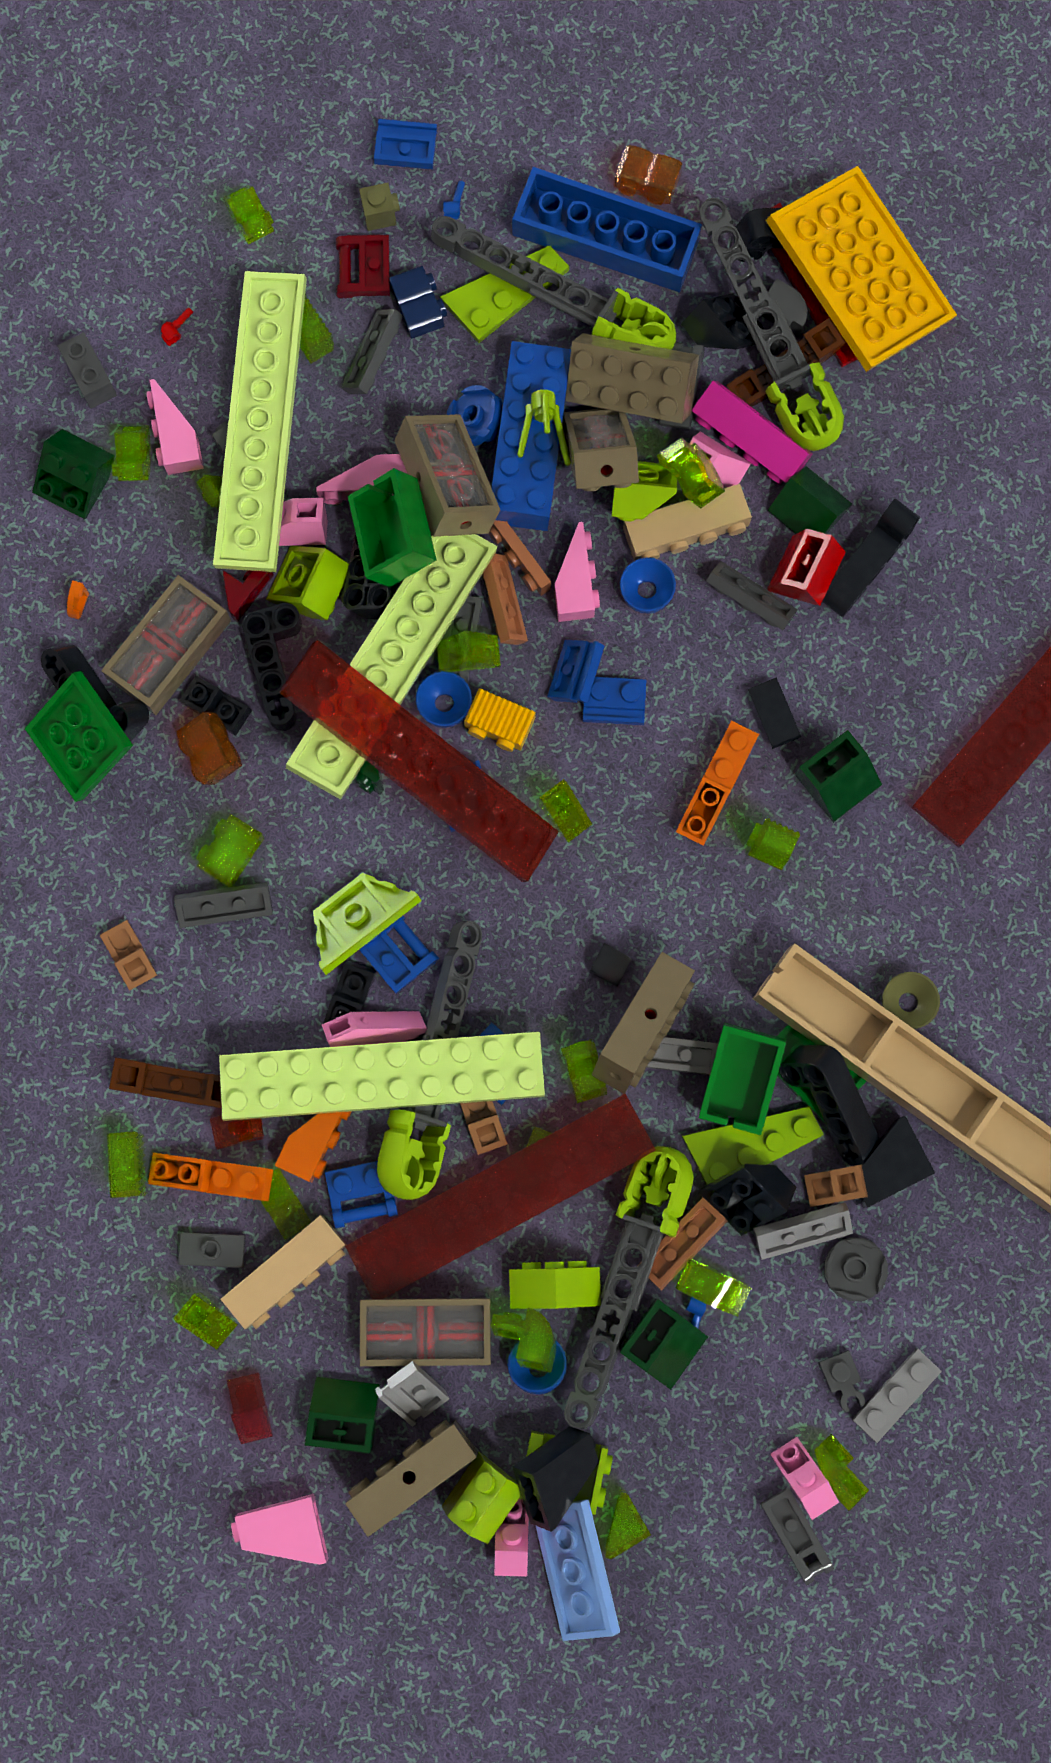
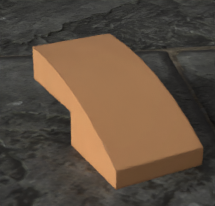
M128 919L100 934L129 991L157 976L148 955Z
M493 1101L460 1103L478 1155L508 1145Z
M861 1165L804 1175L810 1207L868 1197Z

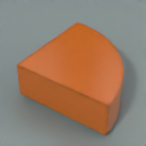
M73 580L68 595L67 614L68 617L79 619L84 610L89 592L83 583Z

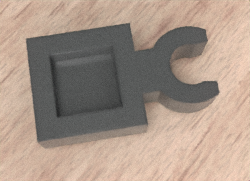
M849 1350L818 1362L830 1392L834 1393L840 1390L839 1404L844 1412L850 1411L847 1406V1399L851 1396H855L858 1399L860 1406L865 1405L864 1396L861 1392L855 1390L853 1386L861 1382V1378Z

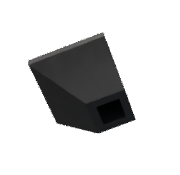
M734 293L703 299L681 323L697 345H704L706 348L736 350L756 345L742 318L746 315V312L738 296L734 295ZM757 320L759 328L764 330L763 325Z
M744 1164L701 1188L699 1193L742 1236L754 1230L753 1228L759 1227L786 1213L797 1187L776 1165Z

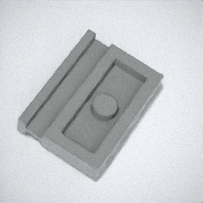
M413 1361L387 1380L388 1384L383 1388L378 1386L375 1389L379 1399L412 1427L416 1424L415 1420L418 1417L422 1416L425 1418L450 1399L446 1390Z

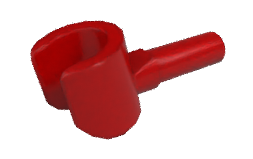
M188 307L173 322L169 321L162 325L161 337L168 346L180 340L181 334L177 329L193 314L191 308Z

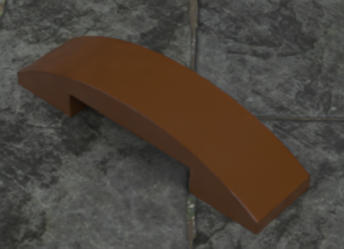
M830 318L803 334L804 338L797 342L808 364L817 362L822 364L846 344ZM788 349L783 351L776 357L784 356L787 353ZM764 364L754 371L751 368L726 386L731 392L753 407L768 398L765 391L773 383V380Z
M115 1057L109 1089L222 1109L220 1075L164 1067Z

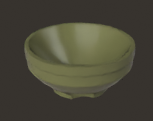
M904 972L898 974L887 983L882 995V1006L913 1029H918L926 1026L936 1017L940 1007V995L933 981L927 976L917 972ZM909 993L915 996L917 1006L913 1011H904L899 1006V998L902 994Z

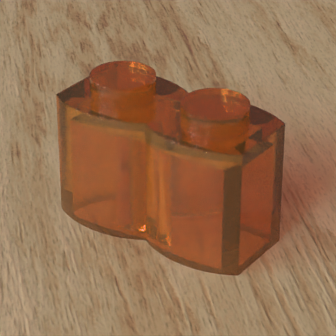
M626 145L615 174L614 187L627 196L643 195L649 202L655 205L670 204L682 173V162L666 155L654 154L637 146Z
M203 712L176 731L179 748L190 758L192 774L203 785H215L242 767L239 754L229 740L226 728L216 713Z

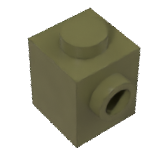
M389 183L359 188L368 231L397 225L395 212L400 211L397 193L391 194Z

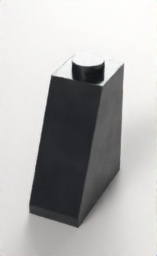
M906 1116L894 1120L880 1138L877 1147L861 1164L868 1197L853 1199V1202L856 1205L861 1203L863 1208H868L935 1174Z
M569 1426L512 1467L530 1524L552 1532L562 1520L599 1462L595 1450V1441L590 1433Z

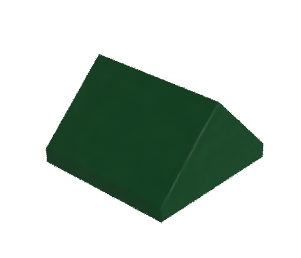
M806 466L789 479L769 507L768 512L795 534L805 529L827 534L853 504Z

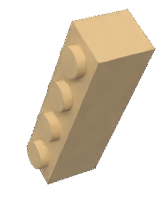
M737 484L654 510L642 520L624 521L623 530L634 561L640 558L658 559L661 553L671 551L672 554H677L689 548L688 545L700 542L701 545L712 543L718 539L717 536L729 533L730 536L741 534L746 531L752 516L741 485Z
M320 1215L223 1296L221 1301L244 1329H248L251 1326L257 1329L271 1317L267 1312L275 1305L282 1308L295 1297L292 1291L300 1284L307 1287L320 1276L317 1271L326 1262L332 1266L345 1255L342 1249L347 1244L323 1215Z

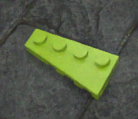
M551 246L526 256L561 275L569 271L568 264ZM491 273L440 296L445 307L478 343L536 298ZM546 282L543 284V287L547 289L553 283Z
M810 1107L767 1116L761 1135L733 1128L732 1124L685 1135L682 1138L704 1181L708 1185L744 1164L767 1165L824 1134Z

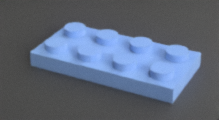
M589 1499L573 1501L556 1529L552 1532L536 1526L562 1640L611 1637L620 1633V1628Z

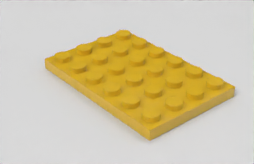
M859 166L854 167L774 212L765 220L866 372L957 316Z

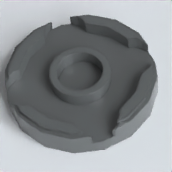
M849 1237L837 1242L828 1251L824 1261V1277L828 1287L837 1296L848 1301H865L874 1297L883 1289L888 1277V1263L882 1251L875 1243L864 1238Z

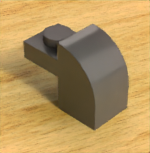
M776 279L768 294L772 301L777 299L793 334L800 338L807 318L805 300L796 289ZM762 314V315H761V316L765 317L766 319H768V320L772 321L773 323H775V320H774V318H773L772 315H770V314ZM776 341L771 345L770 351L772 355H775L779 347L784 350L787 345L783 341Z

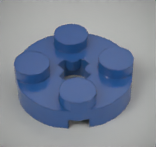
M482 385L469 386L461 391L464 395L458 401L453 400L446 415L460 414L473 446H478L483 442H491L497 436V427L501 420L503 402L500 397ZM477 411V416L473 421H471L470 417L475 415Z

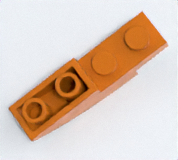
M731 720L676 830L677 833L704 846L759 736L758 733Z
M153 1153L148 1184L269 1201L274 1169Z

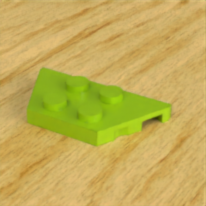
M361 873L313 910L314 924L317 926L316 942L320 948L321 961H319V967L326 975L420 903L422 900L419 895L412 890L407 892L399 889L393 883L378 881L375 877L365 873Z

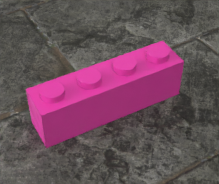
M718 381L711 382L691 410L698 415L695 421L707 430L713 427L721 433L719 439L731 448L737 445L745 451L743 457L756 467L759 463L769 470L766 475L780 485L783 481L787 483L792 476L802 470L813 455L812 452L803 449L795 443L783 430Z

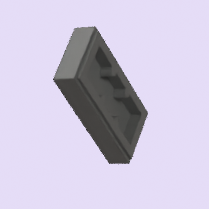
M181 1232L178 1265L244 1268L246 1236Z

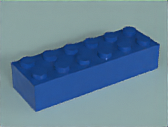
M532 167L512 219L513 236L545 247L551 246L556 251L679 293L700 241L702 224L536 167Z
M516 341L511 343L492 491L500 507L496 520L505 521L512 527L548 531L559 450V440L554 420L550 421V433L546 434L543 422L536 421L533 416L523 457H518L517 453L526 416L525 406L531 404V394L537 390H550L555 393V403L559 406L562 423L571 349Z

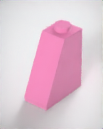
M314 1494L238 1513L234 1517L235 1522L231 1523L235 1543L240 1542L242 1550L319 1565L326 1563L329 1559Z

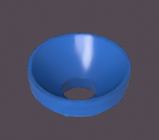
M640 558L633 561L623 571L620 580V591L624 601L630 608L640 613H656L665 608L672 600L676 588L675 576L672 570L664 562L655 558ZM644 582L652 583L656 588L655 595L651 598L641 597L638 593L639 585Z
M441 671L429 675L421 682L416 692V705L420 715L425 721L436 727L447 728L459 724L467 716L472 704V695L468 684L462 677L452 672ZM448 695L453 699L454 705L450 711L442 712L436 708L435 702L439 696Z
M543 1334L529 1335L518 1341L512 1348L508 1357L509 1374L513 1382L523 1391L530 1394H545L554 1390L564 1379L567 1368L566 1355L562 1346L553 1338ZM537 1360L545 1361L549 1365L548 1373L540 1378L534 1377L530 1373L531 1365Z

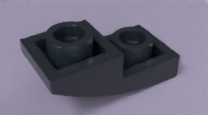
M198 676L194 677L180 699L183 705L235 736L252 712L247 705L228 696L220 688Z
M777 677L748 689L772 749L801 738Z
M347 960L336 991L332 995L323 1023L349 1012H362L377 971Z

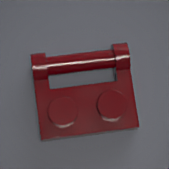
M345 235L337 237L336 249L339 250V284L336 286V296L341 299L357 296H390L389 235ZM353 249H359V283H351V251Z

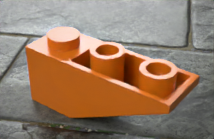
M352 1111L322 1113L314 1116L288 1136L275 1166L311 1183L314 1177L320 1179L327 1165V1161L323 1160L328 1148L333 1150L340 1138L341 1132L337 1131V1128L342 1119L348 1120Z

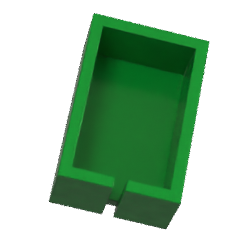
M395 468L373 480L374 486L367 484L348 496L365 577L388 587L437 561L418 478Z
M724 1022L700 1108L699 1118L727 1126L728 1116L734 1117L733 1128L761 1135L786 1046V1039Z

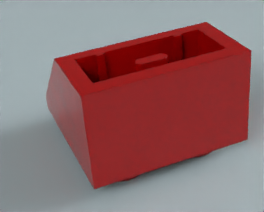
M805 529L792 536L767 590L775 594L820 606L846 551L832 535Z

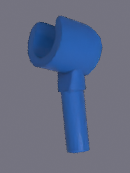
M458 181L453 201H444V216L455 220L460 218V202L465 186L464 181Z
M692 1294L685 1310L694 1314L691 1324L699 1328L701 1317L706 1311V1301Z

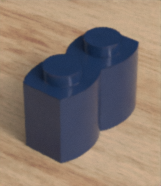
M423 266L389 278L392 292L403 315V320L411 339L445 327L443 317L447 316V312L442 299L436 300L433 291L437 290L432 273L426 274Z

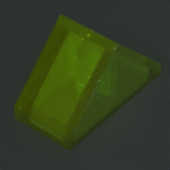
M464 631L442 639L437 646L439 672L501 667L498 636Z
M564 779L539 797V807L568 843L592 825L586 812Z
M201 1292L194 1293L173 1318L175 1322L216 1350L238 1325Z
M623 1489L619 1491L604 1551V1556L608 1559L615 1558L651 1536L629 1494Z

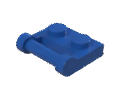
M404 915L359 949L395 994H398L439 960L434 951L430 952L404 922ZM395 929L418 956L420 961L413 966L387 935L391 930Z
M378 1161L325 1172L336 1229L345 1227L346 1223L378 1216H398L395 1196L385 1191L379 1182L377 1173ZM384 1193L385 1202L345 1211L342 1210L341 1202Z

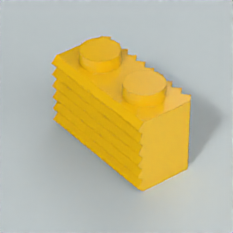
M479 688L464 720V726L469 729L468 734L475 738L484 740L487 736L496 740V745L503 750L513 752L515 748L521 751L534 723L536 712Z

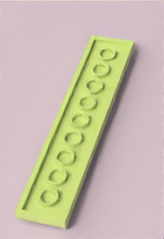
M245 271L213 560V566L218 569L276 572L307 281L305 274Z
M477 534L431 536L437 561L403 580L286 763V769L338 799H342L496 553L498 546Z
M540 1032L219 1055L223 1121L545 1097Z

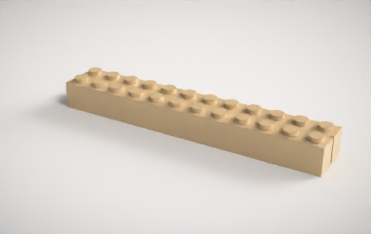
M796 944L790 946L772 970L774 973L767 977L752 999L814 1044L832 1046L837 1049L850 1070L1051 1214V1127Z

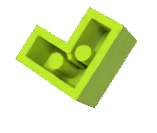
M567 1261L568 1268H564V1262H545V1268H541V1262H523L522 1269H509L510 1309H559L601 1306L600 1267H587V1261Z

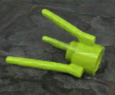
M537 390L531 394V404L525 406L526 416L517 456L523 457L532 417L534 416L536 421L543 422L546 434L550 433V421L553 419L565 465L570 466L569 451L560 419L559 406L555 403V393L550 390Z

